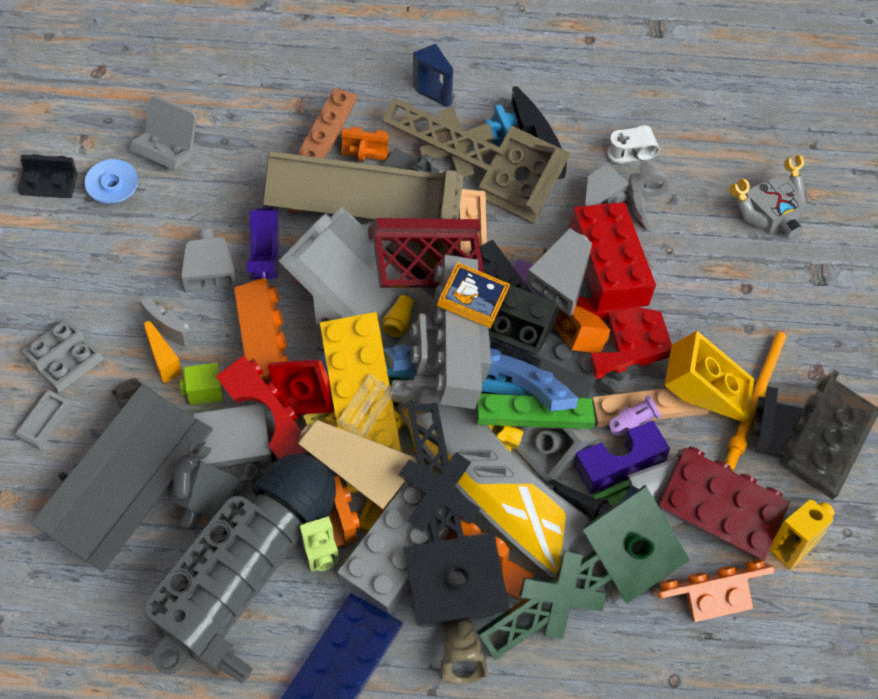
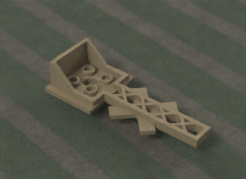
M396 98L393 99L382 119L385 124L427 143V145L419 147L422 156L428 154L433 160L452 155L457 174L464 175L463 179L475 175L473 166L486 171L477 191H485L486 201L533 224L535 223L570 156L569 152L513 126L510 127L501 146L498 147L487 142L494 139L489 123L467 131L462 130L454 106L439 111L440 119ZM398 107L406 111L408 119L399 122L392 120ZM423 120L428 121L429 130L423 132L416 130L415 123ZM445 132L446 138L438 140L437 134ZM474 146L475 151L468 153L467 148ZM494 152L496 155L490 166L485 164L482 155ZM520 170H527L530 172L527 180L518 181L516 179L517 173Z

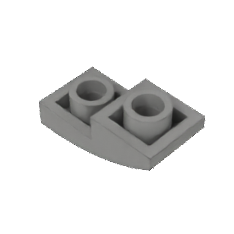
M150 296L140 300L144 316L149 322H152L162 335L182 346L190 345L188 333L191 330L183 317L179 319L173 310L166 313L160 303L155 304Z

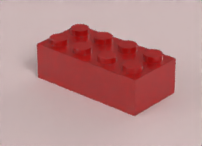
M625 202L574 207L568 229L571 228L578 234H583L592 243L585 278L596 310L606 311L649 306L656 283Z

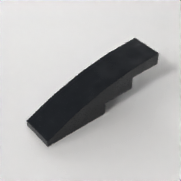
M518 86L512 87L511 105L517 118L518 128L561 148L551 126L536 105ZM567 162L558 179L565 178Z

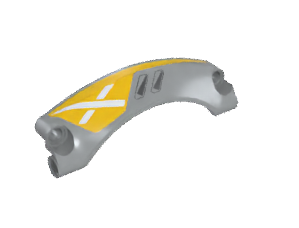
M408 401L407 403L399 402L396 405L395 410L400 414L409 429L407 408L424 403ZM437 403L449 461L457 452L471 462L456 484V488L469 501L481 508L479 512L508 540L549 574L552 579L558 575L563 550L582 553L583 558L594 551L581 530L582 527L591 522L590 518L536 477L510 452L488 425H477L476 408H462ZM431 412L416 414L417 423L428 430L433 423ZM428 439L422 446L432 459L439 452L438 446ZM600 560L596 562L600 567L603 566Z

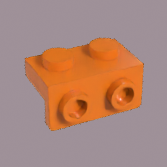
M335 476V505L329 518L333 527L336 547L340 548L357 543L356 529L360 528V522L356 511L350 512L348 503L352 502L348 486H342L339 476Z

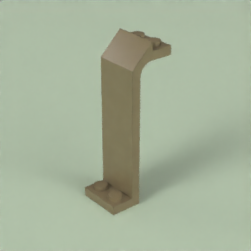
M270 151L267 161L262 208L277 207L334 215L343 206L354 218L375 220L376 218L459 219L464 175H458L457 171L446 170L442 173H430Z

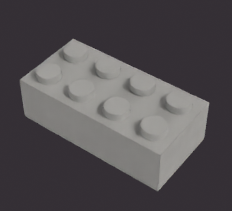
M408 482L404 484L337 572L341 584L389 617L411 589L403 548L432 543L429 524L422 533L407 522L423 499V493ZM441 506L437 513L445 518L449 510ZM444 527L439 534L440 541L447 540L451 531Z

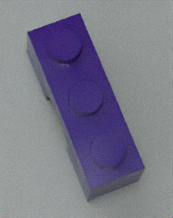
M653 420L627 432L625 446L629 451L628 455L614 456L607 451L602 442L576 453L574 467L589 494L596 491L602 492L613 487L617 482L624 479L625 481L628 480L627 475L666 462L670 447Z

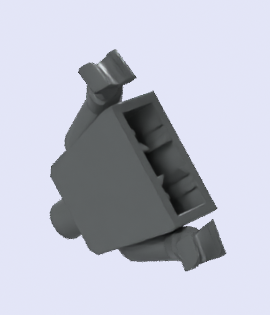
M200 440L192 441L189 444V454L182 455L180 462L175 467L173 489L170 497L172 503L184 507L178 525L195 531L201 515L213 518L228 499L246 488V484L249 482L255 485L263 475L252 462L245 465L241 476H234L200 461L199 459L206 458L211 451V447H202L207 442Z

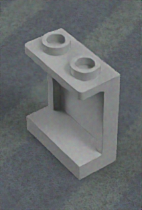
M419 314L417 323L411 326L410 340L415 341V346H413L411 353V363H416V376L437 377L440 374V369L435 368V360L439 347L435 346V336L439 326L426 325L425 314ZM480 324L482 382H485L491 366L488 327Z
M263 403L194 413L195 419L213 428V431L205 440L207 443L202 446L211 447V451L206 458L199 459L200 461L216 468L260 461L261 469H264L272 464Z

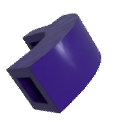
M252 208L249 211L250 256L247 260V273L250 272V280L262 278L278 279V208Z

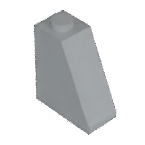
M570 228L528 270L527 286L542 297L557 302L558 308L571 316L576 307L592 243L586 236L578 234Z

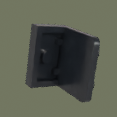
M767 386L764 395L758 396L755 413H759L758 421H754L752 438H756L754 452L801 462H810L814 453L818 419L817 412L777 403L779 388Z

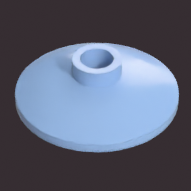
M118 159L97 163L88 171L85 177V188L89 196L98 202L106 204L126 200L135 192L138 186V175L134 167Z

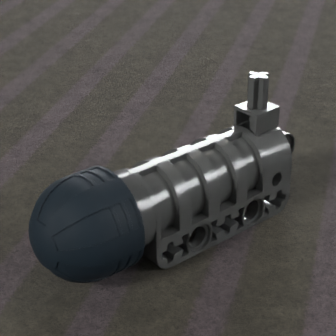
M290 454L272 463L252 487V491L256 496L253 502L241 496H234L228 499L145 603L146 615L151 621L154 631L163 638L153 653V662L159 672L163 674L176 673L186 660L191 658L203 664L217 675L223 670L241 684L249 678L253 668L233 655V646L223 638L301 539L300 525L330 516L335 505L336 484L333 474L323 462L306 454ZM241 506H243V512H238L233 515L231 510L233 507L235 509H239ZM222 528L212 541L210 539L211 533L215 529ZM204 542L208 545L207 549L203 545ZM196 555L198 559L194 562L193 557ZM177 577H182L180 583L172 590L171 583ZM165 591L168 592V597H166V595L163 594ZM157 604L159 607L155 611L153 607ZM165 651H173L177 655L175 663L169 667H164L159 663V658Z

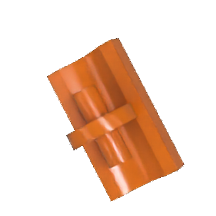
M352 126L350 129L342 130L341 155L358 157L359 162H365L366 158L385 161L388 158L389 135L386 131L365 132L360 127Z

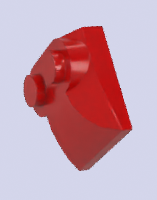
M321 360L268 363L267 367L272 382L281 394L278 397V401L283 407L289 404L296 414L335 412L330 381Z

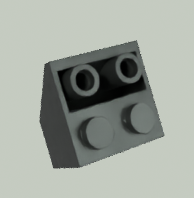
M510 285L491 328L488 327L489 337L537 355L548 339L559 314L558 303Z

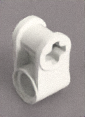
M644 125L637 128L614 131L610 137L611 146L608 148L607 157L615 164L649 160L659 153L660 148L652 129Z

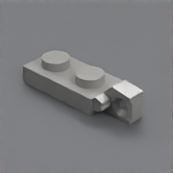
M414 376V380L410 381L393 380L392 401L407 403L408 401L413 403L415 401L424 404L440 403V392L435 391L437 377Z

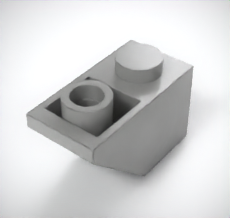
M607 163L588 176L584 206L625 202L629 183Z

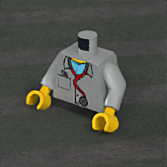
M800 155L795 156V167L792 165L790 157L784 161V168L791 172L790 176L785 173L749 189V183L746 179H740L737 181V184L730 185L729 193L732 196H738L737 203L747 223L762 228L767 234L783 229L790 238L801 232L802 226L798 221L805 207V190L802 174H799L798 171L804 164V160Z

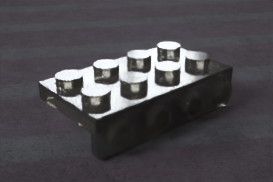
M833 370L828 375L822 374L814 386L817 392L815 395L812 394L804 404L803 409L806 412L804 416H800L794 423L792 431L795 433L792 438L789 437L780 450L783 456L778 463L832 500L839 495L878 416V407L836 380L839 372Z

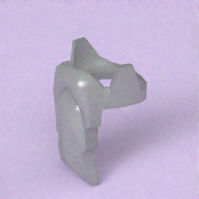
M645 160L640 162V174L632 173L629 176L628 182L631 189L628 193L635 217L648 230L649 225L643 197L657 196L665 193L668 190V180L665 173L655 169ZM655 180H660V181H662V184H659V183H658L657 181H655Z

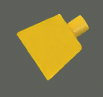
M814 500L806 502L784 521L772 541L769 552L791 570L822 539L834 520V510L831 505L826 502L817 504ZM794 534L798 535L801 538V540L797 542L794 538Z

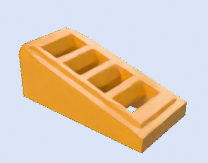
M147 321L144 323V329L160 378L166 384L182 374L180 361L152 322Z

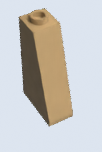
M318 420L313 425L309 423L299 436L301 441L298 444L303 449L323 462L330 470L383 511H385L407 482L398 476L409 459L417 464L416 458Z

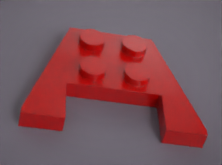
M578 296L576 306L599 316L601 320H607L616 352L591 353L590 363L595 379L603 378L607 372L614 370L616 373L624 372L627 366L639 363L640 366L670 358L672 343L661 311L640 307L597 311L593 299Z

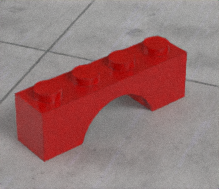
M243 355L216 376L236 403L249 400L263 403L272 411L275 419V432L268 446L278 459L290 454L310 455L309 452L298 444L301 441L299 436L303 431L295 423V420L299 417L289 404L283 407L277 398L281 394L271 381L265 384L259 376L264 371L254 358L248 361Z

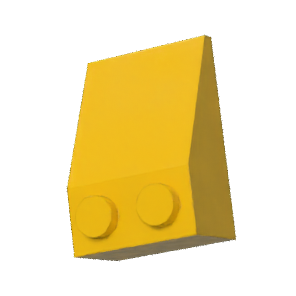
M698 331L672 344L665 386L684 402L742 422L748 421L754 378Z

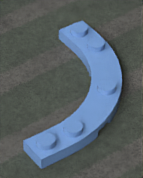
M399 344L393 348H384L386 364L393 371L416 369V363H411L413 346ZM490 349L491 366L488 372L489 375L498 376L502 374L512 378V383L530 392L550 411L577 408L578 397L567 386L553 377L551 372L541 370L513 357L502 355L496 349Z

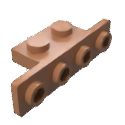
M337 88L333 89L318 118L315 119L308 136L304 139L297 155L326 159L357 101L356 94Z

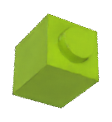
M218 362L184 367L185 378L180 379L182 396L187 395L189 405L224 401L222 384L216 378L220 373Z

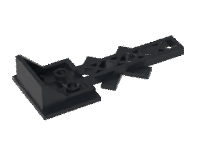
M437 402L409 406L407 408V415L417 464L409 459L398 476L423 493L422 501L407 522L422 533L429 524L432 543L403 548L417 624L422 626V628L456 621L489 617L497 612L509 611L510 607L494 532L468 537L463 535L460 519L470 525L481 509L454 489L471 462L457 452L449 461ZM431 412L433 423L428 430L417 423L416 414ZM427 439L438 446L439 452L434 459L422 451V446ZM432 469L441 473L438 478L430 474ZM441 506L449 510L445 518L437 513ZM445 527L455 534L456 539L440 541L439 534ZM453 570L462 572L465 577V583L461 585L453 583L449 578V573Z

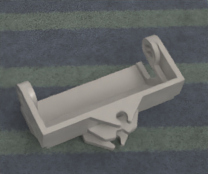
M343 206L331 218L325 213L279 260L313 295L315 320L318 325L324 317L329 318L331 321L377 312L383 348H393L399 344L412 346L415 341L410 340V331L412 324L417 323L419 314L426 315V325H433L435 323L428 315L434 297L425 288L379 287L373 239H369L368 231ZM382 246V248H383L389 255H391V254ZM391 264L385 268L387 280L399 279L402 275ZM406 295L414 301L408 331L402 337L395 338L383 331L382 319L395 304L398 297Z

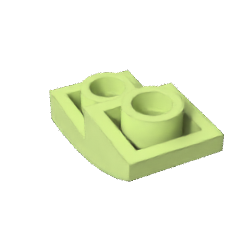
M329 516L300 525L310 572L316 570L326 571L335 564H338V549L334 541L333 527Z

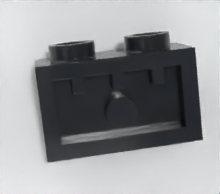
M39 154L21 155L20 161L23 170L18 186L20 195L72 199L78 174L73 158L66 156H42Z

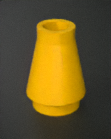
M400 295L382 319V329L389 336L400 338L408 331L412 306L414 304L412 298Z

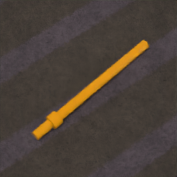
M782 332L775 334L753 389L749 420L740 422L735 436L731 437L727 450L729 452L724 463L731 466L730 471L732 472L735 469L739 456H742L746 449V438L756 416L757 398L764 395L784 345L786 335Z

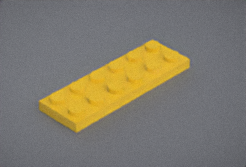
M377 312L320 322L337 428L402 452ZM347 483L350 494L359 492Z

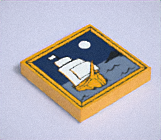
M457 262L438 300L437 306L491 328L510 284Z

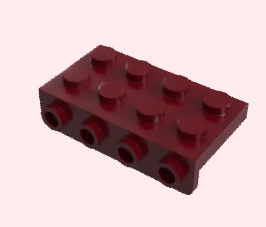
M689 446L688 448L680 449L676 455L678 457L677 462L657 503L659 508L753 558L765 561L790 501L782 498L783 493L774 488L766 487L765 489L757 485L755 478L747 474L741 473L738 475L730 471L731 466L719 460L713 462L705 458V453L695 447Z

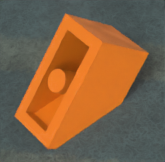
M578 306L575 307L574 313L571 316L559 309V314L553 325L571 350L587 353H601L610 333V329L599 316Z

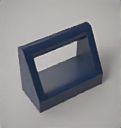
M436 43L413 52V87L419 94L449 107L452 105L453 67ZM440 74L443 75V84L440 81Z

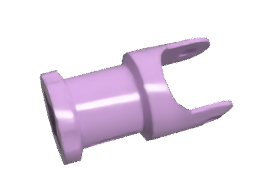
M647 395L645 400L637 405L622 409L619 415L610 421L609 426L613 435L620 436L654 417L660 418L661 414L650 395Z

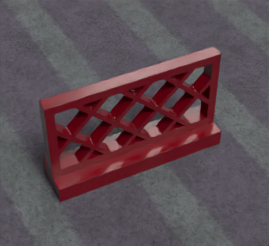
M376 218L368 228L369 239H373L379 287L437 288L439 283L434 281L437 265L440 266L442 264L444 256L431 246L434 241H441L449 248L445 255H449L453 251L458 257L470 259L473 257V259L478 260V271L484 273L478 232L481 230L480 219ZM382 241H390L398 248L392 256L389 255L382 248ZM408 241H416L424 248L418 256L405 246ZM460 241H470L472 253L469 256L457 247ZM400 251L413 261L407 269L394 259ZM426 251L439 261L433 269L420 259ZM389 264L402 274L399 279L387 280L385 268ZM415 264L428 274L425 279H417L409 272Z

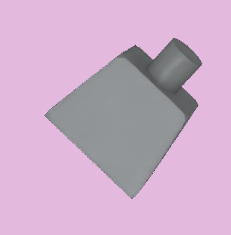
M211 229L200 230L198 232V240H191L186 243L182 268V281L185 293L237 287L235 271L225 238H214V232Z

